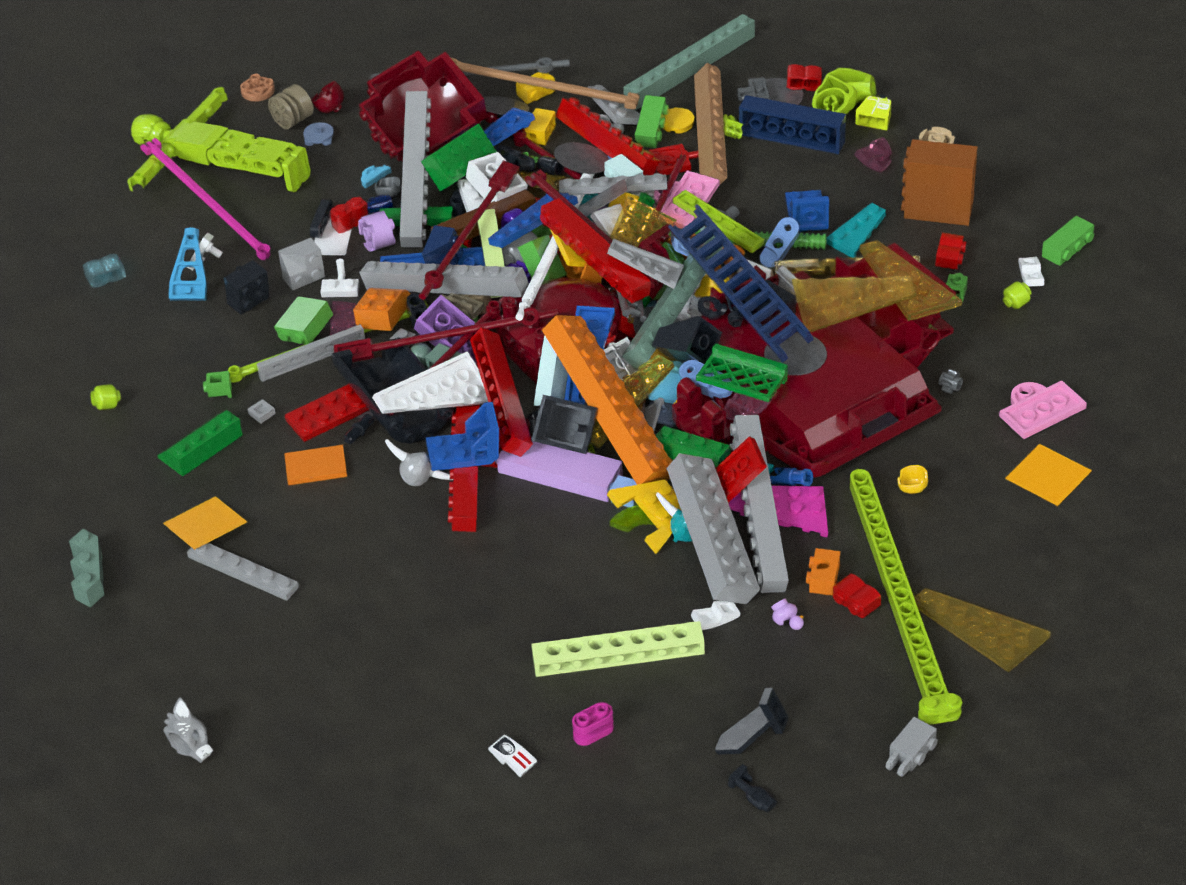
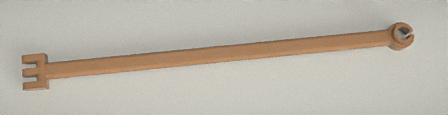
M451 58L463 72L625 104L624 108L636 109L640 98L635 93L628 92L626 96L462 63L455 58Z

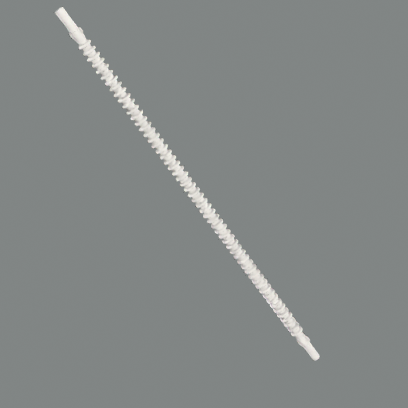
M583 173L580 179H593L594 174ZM585 194L573 195L577 196L578 203L574 205L577 209ZM553 236L522 297V302L519 304V310L516 314V319L519 321L524 318V309L531 307L530 305L533 304L559 249Z

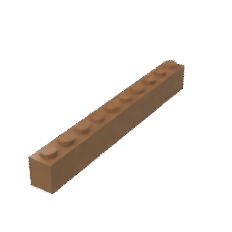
M706 63L694 75L699 172L701 175L718 179L721 184L727 179L720 70L716 66Z

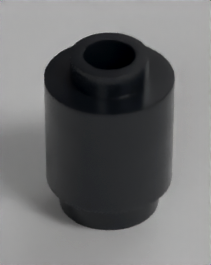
M542 156L537 164L538 170L553 176L560 175L564 170V166L554 157Z

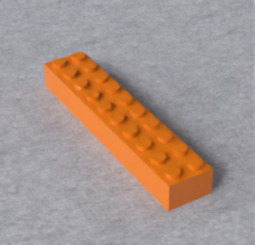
M556 315L542 331L588 406L598 408L596 419L636 484L660 480L668 481L670 477L667 467L673 460L665 452L663 444L655 436L653 428L645 420L643 412L635 404L634 398L625 388L624 382L615 372V368L605 356L604 350L600 348L596 337L590 332L586 321L581 316Z

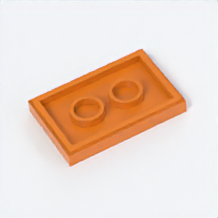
M343 445L284 453L288 485L347 477Z

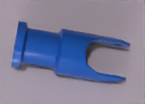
M776 467L774 471L777 475L770 476L771 484L795 486L802 484L803 486H810L813 482V472L811 469L797 470L796 468Z

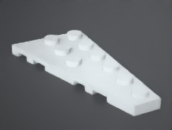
M468 352L375 393L372 397L382 414L478 405L488 402L479 369Z

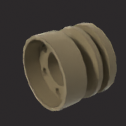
M293 84L279 92L268 101L272 117L284 129H289L299 123V121L308 118L313 114L314 110L309 95L297 84Z

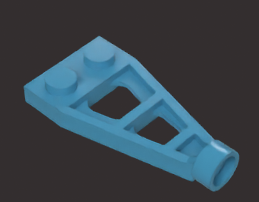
M185 228L184 237L170 278L169 300L206 301L207 279L199 244V229ZM186 250H195V261H184ZM185 267H194L196 269L197 279L195 281L181 280V274Z

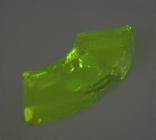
M638 505L622 510L610 520L611 527L625 532H629L632 528L643 524L654 525Z

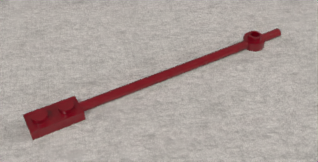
M504 160L489 181L488 187H491V190L438 268L425 274V287L419 294L420 299L425 300L432 289H438L443 285V272L498 191L506 192L518 174L519 166Z
M529 307L524 309V318L520 321L516 317L376 344L372 343L371 338L333 345L334 353L350 349L353 353L352 362L374 358L373 352L474 333L481 327L490 330L523 323L527 328H534L540 323V320L559 315V310L553 309L538 312L535 308ZM530 317H534L533 321H528Z

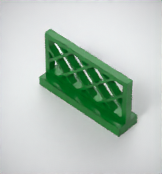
M715 344L712 348L711 356L696 375V381L769 402L780 385L786 383L788 365ZM726 370L727 373L719 375L717 371ZM709 373H713V374H714V376H711V377L704 376V375H705V374H709ZM744 375L745 377L744 379L737 380L735 378L737 376ZM728 378H731V380H732L731 382H724V381H722V380L728 379ZM762 381L764 384L754 385L753 382ZM748 383L750 385V387L747 388L740 386ZM767 389L768 393L764 394L759 391Z

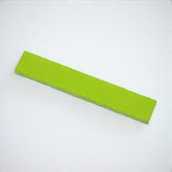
M687 190L682 191L673 198V204L695 218L697 216L694 210H696L695 206L698 204L727 238L747 251L753 253L765 244V239Z

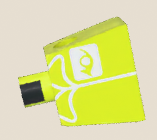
M880 94L878 97L867 96L856 110V125L887 131L891 116V100L887 99L883 94Z

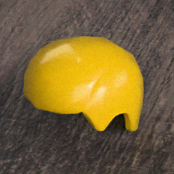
M909 465L900 470V478H897L898 487L908 494L922 492L928 485L927 470L924 466Z

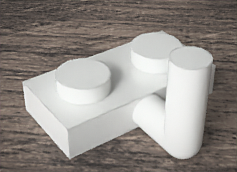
M209 233L200 242L203 261L205 260L203 257L205 251L218 258L223 253L213 246L211 241L214 236ZM195 253L193 254L190 261L196 260ZM187 267L192 271L195 269L194 267Z
M337 259L338 279L322 280L321 297H358L359 279H345L344 260Z

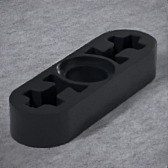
M321 200L310 226L311 238L322 237L331 216L332 200Z

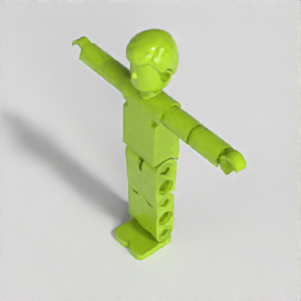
M224 87L215 88L189 117L183 119L174 129H171L170 125L163 121L161 117L152 114L139 115L133 120L131 126L133 140L139 145H146V142H152V139L156 138L161 142V150L170 159L178 156L180 159L208 166L213 163L220 167L246 170L273 177H281L284 173L287 190L291 192H296L301 187L302 182L309 178L311 173L305 147H297L292 143L264 137L255 139L252 134L227 130L228 128L223 126L206 124L205 122L221 107V102L228 100ZM152 154L134 175L128 179L130 191L133 192L132 187L136 184L141 185L144 189L165 165Z

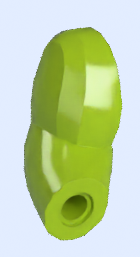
M850 68L835 69L825 76L822 84L815 91L812 99L813 108L844 114L849 113L856 103L863 102L867 96L876 97L874 76Z

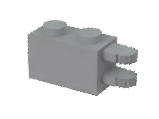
M913 717L891 743L890 755L885 767L892 770L896 764H899L897 773L901 777L908 770L913 771L917 765L923 763L927 752L935 748L938 741L936 739L937 729Z

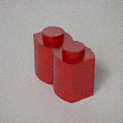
M797 64L788 66V89L816 91L821 85V67L814 65L804 67Z
M354 197L345 204H339L330 210L332 227L338 233H344L358 226L359 219L368 215L367 203L361 197Z
M942 232L935 266L957 270L958 265H962L964 254L961 253H965L967 244L964 241V236Z
M849 574L833 586V598L836 603L848 607L853 615L860 618L866 617L881 605V594L854 574Z

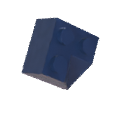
M434 225L422 252L425 264H440L458 238L455 228ZM460 247L449 264H458L459 259L463 256L462 247Z

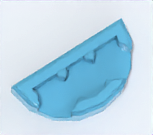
M373 165L366 168L362 172V186L366 189L391 173V167L386 165L375 167Z

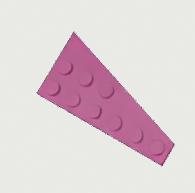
M772 486L778 525L788 528L795 526L802 528L804 532L810 533L811 530L821 533L820 536L828 537L823 486ZM740 492L728 504L731 510L740 512V515L744 516L745 500L741 499Z

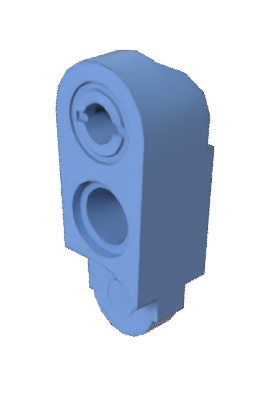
M785 217L778 222L760 255L762 266L769 269L776 267L791 249L799 236V225L795 219ZM787 225L791 226L790 231L785 230ZM780 242L783 246L775 248L774 244Z
M688 360L680 366L679 374L681 378L689 377L701 388L703 395L714 398V396L725 398L732 394L733 391L696 381V375L703 367V363L697 360ZM709 373L705 374L704 376L711 377L714 376V374ZM730 379L722 380L724 382H731Z

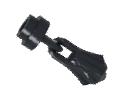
M725 296L731 311L727 317L728 323L732 327H739L743 322V316L734 306L732 308L731 305L733 304Z

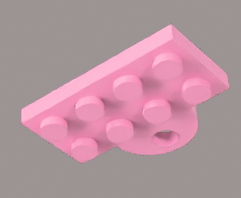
M686 171L680 182L675 181L657 222L668 223L672 226L676 225L680 229L684 228L696 218L673 204V198L682 191L687 190L708 203L720 185L719 180ZM663 190L654 191L655 204H657L661 196L660 193Z
M1063 381L1047 388L1038 383L1025 382L1013 388L1011 392L1012 405L1000 410L999 417L1023 439H1026L1086 409L1087 402Z

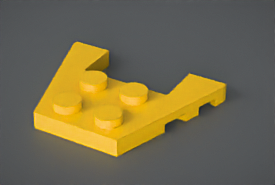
M666 480L609 490L607 496L617 508L634 500L658 528V530L646 536L644 540L654 553L657 554L672 535L670 528L672 516L662 506L656 493H660L669 503L681 510L674 489Z

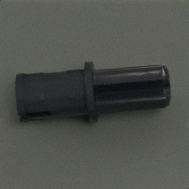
M365 414L358 422L353 423L352 428L344 435L343 440L348 444H352L359 436H363L365 431L374 423V419L368 422L372 416Z

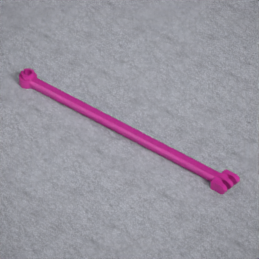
M154 138L152 142L148 141L146 145H140L141 150L147 156L150 154L156 156L252 246L260 260L269 258L271 254L270 246L259 242L161 150L162 145L160 141Z

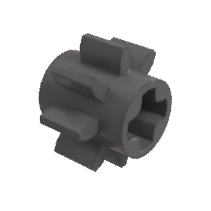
M949 369L948 373L943 372L939 378V385L942 386L941 390L953 394V391H959L963 383V378L959 377L960 373Z

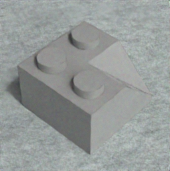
M312 238L278 251L282 277L292 290L325 277L321 249Z

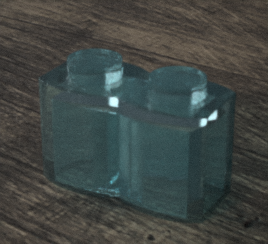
M117 254L106 255L100 260H91L83 264L84 275L93 288L101 287L108 282H116L126 277L124 265Z

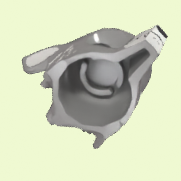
M180 697L174 706V714L168 712V719L164 721L168 726L164 727L163 731L171 746L178 750L177 753L191 756L201 763L213 753V749L207 743V729L204 723L191 713L187 704Z

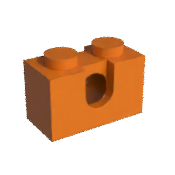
M816 548L814 556H810L809 568L811 572L807 571L806 584H809V593L833 595V586L837 583L840 568V551Z

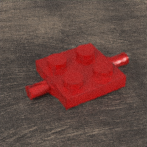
M683 144L649 150L659 160L655 171L656 174L662 175L672 173L681 154L686 155V160L680 173L691 170L690 159L699 158L698 150L687 152Z

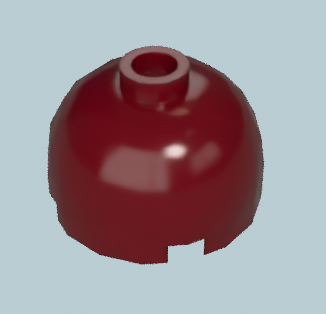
M332 81L311 99L313 106L319 112L330 113L334 111L336 113L342 108L341 103L344 100V91L337 81Z

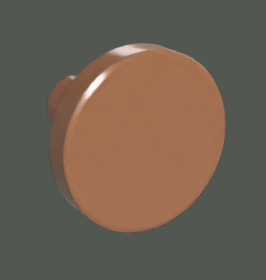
M252 74L250 79L240 85L243 98L249 101L266 100L275 91L273 79L260 77L259 74Z

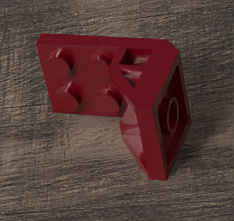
M667 223L644 239L637 248L670 259L667 250L661 246L670 238L669 224ZM659 281V285L656 286L655 282V288H650L649 296L654 299L665 284Z

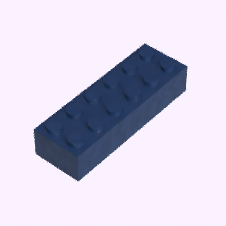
M745 95L739 107V122L743 123L741 127L742 136L835 154L840 153L845 143L846 114L748 95Z

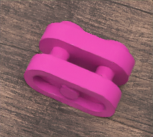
M600 702L574 715L572 719L574 741L579 745L586 746L609 735L614 729L612 707L608 703Z

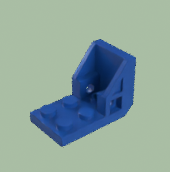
M821 190L785 193L788 217L797 221L799 232L828 230V196H822Z
M485 402L465 421V433L426 437V446L432 471L489 465L499 458V427L493 402Z

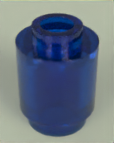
M382 194L368 198V213L380 212L382 208H393L390 195Z

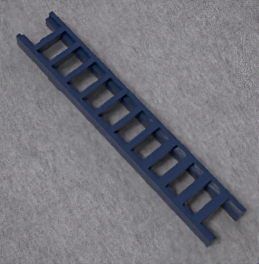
M697 204L695 206L696 210H694L697 216L695 220L681 230L676 225L672 226L671 224L668 228L783 363L788 359V356L779 346L796 332L800 334L807 344L814 340L813 336ZM703 226L706 227L690 240L687 239L695 232H697L699 229H701ZM713 236L715 237L713 240H711L709 243H707V244H706L705 246H703L701 249H699V250L696 249V248H698L700 245H702L704 242H706L708 239H710L711 237H713ZM722 246L724 247L721 251H719L717 254H715V255H714L713 257H711L709 260H707V261L705 260L708 256H710L712 253H714V252H715L716 250H718L720 247H722ZM730 257L733 258L732 261L727 263L717 272L714 270L716 267H718L720 264L725 262ZM740 267L743 269L726 283L723 281ZM748 278L752 279L751 282L736 293L732 291ZM758 288L761 290L760 293L745 304L741 302ZM767 299L771 301L768 305H766L756 314L753 315L751 313V311H753ZM775 311H780L779 315L764 326L760 324ZM786 321L790 323V325H788L774 337L770 335V333H772Z

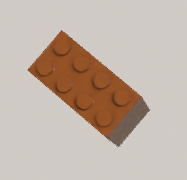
M912 139L911 146H907L906 157L908 158H904L903 165L906 171L903 174L905 186L902 189L904 200H902L901 211H904V219L969 226L974 200L978 146Z

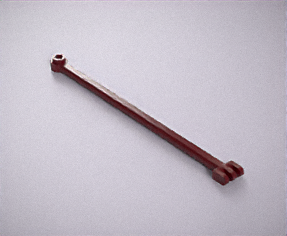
M542 170L532 173L531 177L529 175L525 177V181L531 187L538 185L553 200L561 199L609 244L612 243L613 240L546 181L547 176ZM643 273L649 280H651L650 288H655V282L656 286L659 285L658 280Z

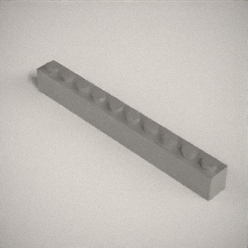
M406 91L400 219L401 247H423V240H426V229L423 228L424 225H427V214H424V210L428 208L427 199H425V195H428V185H425V181L429 180V174L421 161L429 156L426 155V152L430 151V143L427 141V137H430V127H427V123H431V114L428 112V109H431V98H428L427 91Z
M368 261L359 273L367 290L369 288H388L421 292L425 287V274L428 271L436 270L440 264ZM449 264L443 272V285L438 289H432L430 293L522 297L529 282L522 267Z
M735 415L734 422L730 424V435L734 436L733 451L751 436L756 440L767 465L741 491V499L745 500L744 516L748 517L747 533L751 534L750 550L754 551L753 567L757 569L755 577L760 586L761 593L785 592L789 580L759 415Z

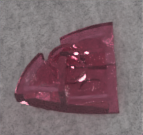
M882 137L871 141L869 146L857 150L854 155L870 169L883 172L891 163L889 156L892 152L889 144Z
M332 301L331 311L333 316L330 322V336L356 326L353 309L357 304Z
M744 384V385H740L741 387H744V388L749 387V386H747V385H745V384ZM735 392L733 398H729L723 409L726 411V419L734 420L735 415H758L768 407L772 398L769 402Z

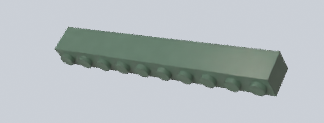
M744 14L738 16L624 86V95L627 96L628 92L640 96L637 107L634 109L638 110L643 106L645 95L659 97L696 74L706 63L712 64L754 38L755 20Z
M714 236L711 237L710 239H708L706 242H704L702 245H700V246H699L698 248H696V249H697V250L701 249L703 246H705L707 243H709V242H710L711 240H713L715 237H714ZM723 246L716 250L714 253H712L710 256H708L705 260H709L711 257H713L715 254L721 251ZM690 254L683 263L684 267L675 289L667 287L622 355L634 369L649 361L656 350L652 344L658 329L674 323L706 274Z

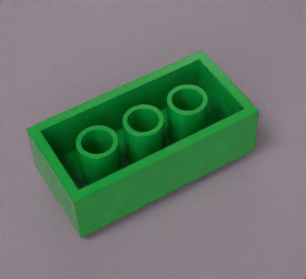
M478 123L423 159L421 163L439 191H442L466 175L469 161L496 153L497 151Z

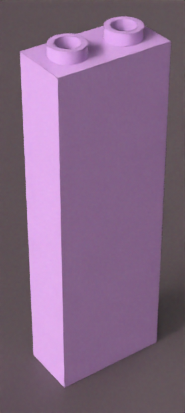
M532 441L533 445L522 457L502 450L499 458L495 461L498 466V473L608 502L610 499L607 493L611 483L615 482L618 475L623 476L622 461L589 452L586 455Z

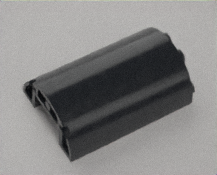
M407 345L382 350L381 357L352 363L353 353L350 349L332 353V361L335 368L394 440L408 444L422 441L426 437H432L452 417L454 407L395 412L393 415H390V413L382 414L372 398L375 393L427 370Z

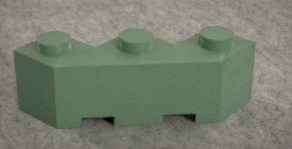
M82 529L69 540L73 554L70 564L75 578L71 585L75 599L91 608L104 596L102 551L98 536Z

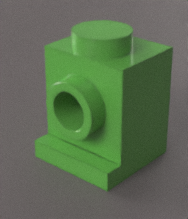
M961 273L949 274L946 283L951 289L960 291V294L956 293L952 301L963 302L968 277Z
M230 372L206 373V381H203L204 393L208 392V397L228 395V398H232Z

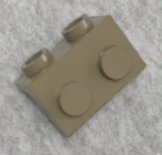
M450 293L449 296L441 294L472 321L484 309L483 302L467 296Z

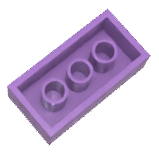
M440 295L416 320L414 329L423 335L474 325L475 322ZM463 335L429 342L435 347L439 343L452 347ZM469 340L457 352H468L477 366L472 345Z

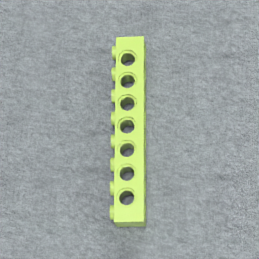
M700 621L532 644L536 677L705 654L704 637Z

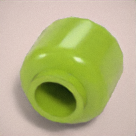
M1016 281L1003 291V302L1008 308L1019 309L1030 301L1031 290L1026 283Z
M112 384L98 385L94 388V391H91V403L98 410L114 409L121 399L120 391L116 390Z

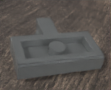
M764 77L748 79L749 87L738 88L739 101H743L745 95L771 100Z

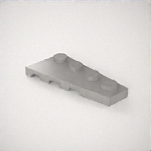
M601 85L588 86L591 89L610 92ZM592 98L615 124H638L640 113L636 110L624 108L625 104Z
M613 239L607 253L675 289L684 267L683 264Z

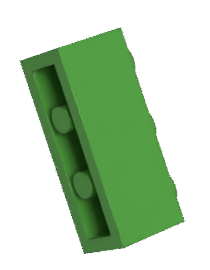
M645 95L635 132L636 143L641 144L643 147L657 148L658 141L661 142V129L665 127L664 117L668 115L669 105L666 104L665 97Z
M1075 216L1043 242L1042 257L1059 266L1062 265L1072 255L1079 252L1084 245L1093 240L1094 224Z

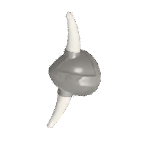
M388 439L385 440L392 453L401 460L400 475L408 485L421 486L429 477L454 480L450 479V474L440 470L432 471L427 453L418 452L410 454L397 448Z

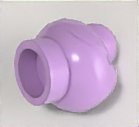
M786 598L771 606L774 611L772 615L773 621L778 625L782 626L785 621L790 619L789 625L792 629L799 630L803 627L804 616L796 615L797 607L792 603H788Z

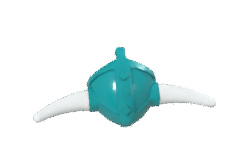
M656 493L662 506L672 516L670 528L674 536L673 541H692L682 511L669 503L660 493Z

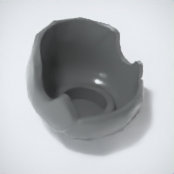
M399 177L380 179L379 186L375 183V193L385 199L396 197L402 189Z

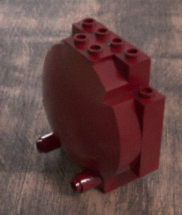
M418 50L367 82V93L370 98L359 104V115L363 121L369 123L368 126L372 131L370 134L375 142H379L380 148L385 155L388 154L391 159L396 158L399 162L403 161L406 91H427L428 98H431V109H428V112L431 114V123H427V127H430V137H427V141L430 143V151L426 152V155H431L478 123L480 125V122L487 118L484 98L446 51L428 62Z
M566 277L544 280L533 304L530 305L538 312L558 309L559 315L576 316L577 306L615 308V315L611 325L612 330L610 331L612 335H617L614 343L626 337L629 341L633 340V338L618 330L621 311L619 299L612 295L609 289L605 288L600 282L594 283L580 278ZM506 297L502 302L503 314L496 318L495 321L516 317L522 297ZM530 317L528 321H533L534 317ZM553 318L540 320V323L534 328H527L523 323L496 328V333L500 335L505 354L537 385L545 336L542 329Z

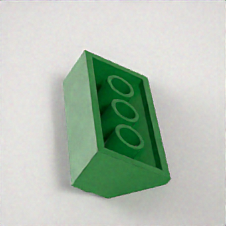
M225 410L157 456L181 476H184L243 436L240 419L228 410Z
M666 426L655 435L663 444L665 452L672 460L679 453L710 458L716 468L732 453L730 445Z

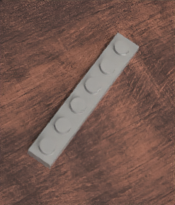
M657 173L647 176L639 174L629 177L559 180V193H568L569 195L602 193L622 179H625L627 192L666 190L667 178L666 174Z
M360 324L257 363L259 378L263 382L329 357L334 353L333 345L365 339L364 329Z
M206 543L195 550L191 547L187 551L188 558L286 601L299 588L297 581L210 543Z

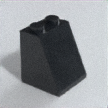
M695 316L659 328L652 346L673 361L684 363L688 360H697L705 364L712 354L713 346L718 344L723 332L702 317Z

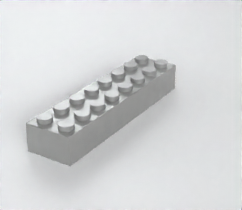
M679 453L667 467V471L713 600L747 604L757 594L760 587L714 463L710 458Z

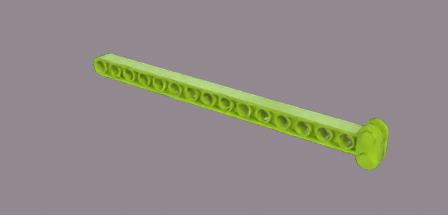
M854 470L850 474V490L923 697L919 702L918 718L929 725L955 721L961 716L962 699L957 694L948 693L872 478L866 470Z

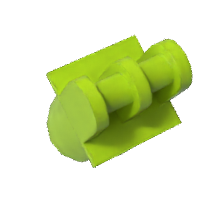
M727 114L723 115L724 135L740 139L743 133L741 129L743 123L738 122L737 118L732 115L729 117Z

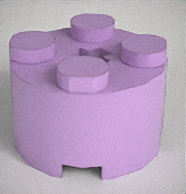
M384 211L366 215L359 219V233L364 235L366 243L363 244L368 251H374L396 243L392 231L395 227L393 220L388 219Z

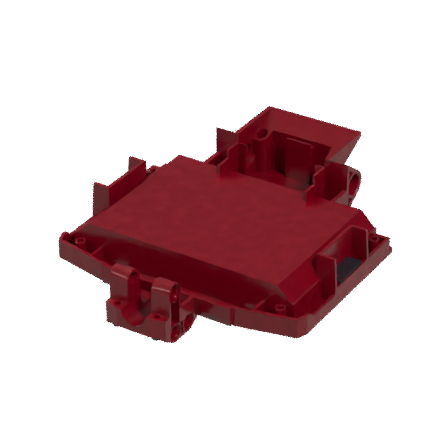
M896 243L857 262L853 259L836 256L835 276L819 284L804 271L792 273L805 285L807 300L802 303L796 302L795 315L810 331L811 335L824 344L827 351L826 360L819 369L804 375H787L786 383L780 385L769 402L732 392L730 396L725 398L715 396L711 398L703 395L701 388L689 377H685L677 385V403L672 405V420L675 422V425L683 432L729 445L733 443L734 436L730 435V424L734 422L735 415H759L765 451H768L797 470L811 469L814 478L832 471L941 412L942 407L929 394V389L917 367L941 339L953 333L954 328L941 318L940 312L956 296V292ZM757 265L754 266V269L766 280V273ZM778 274L768 278V280L778 285ZM749 279L741 283L739 286L735 288V290L739 291L741 288H743L745 285L751 282L752 279ZM711 287L710 296L718 299L721 304H728L724 294H720L714 287ZM710 302V309L717 311L714 308V304ZM729 307L726 313L718 320L712 321L703 315L700 316L723 332L718 342L719 345L765 358L764 351L767 344L759 337L744 317L739 327H732L728 323L727 317L731 313ZM786 321L784 324H782L780 327H778L776 330L770 333V335L774 337L776 334H778L780 331H782L784 328L790 325V323ZM726 370L719 371L723 374L727 373ZM744 375L737 376L735 378L737 380L744 379L745 377ZM762 381L753 382L754 385L764 384ZM749 383L740 385L744 388L750 387ZM764 389L759 392L767 394L768 390ZM780 440L783 444L779 445L775 441Z

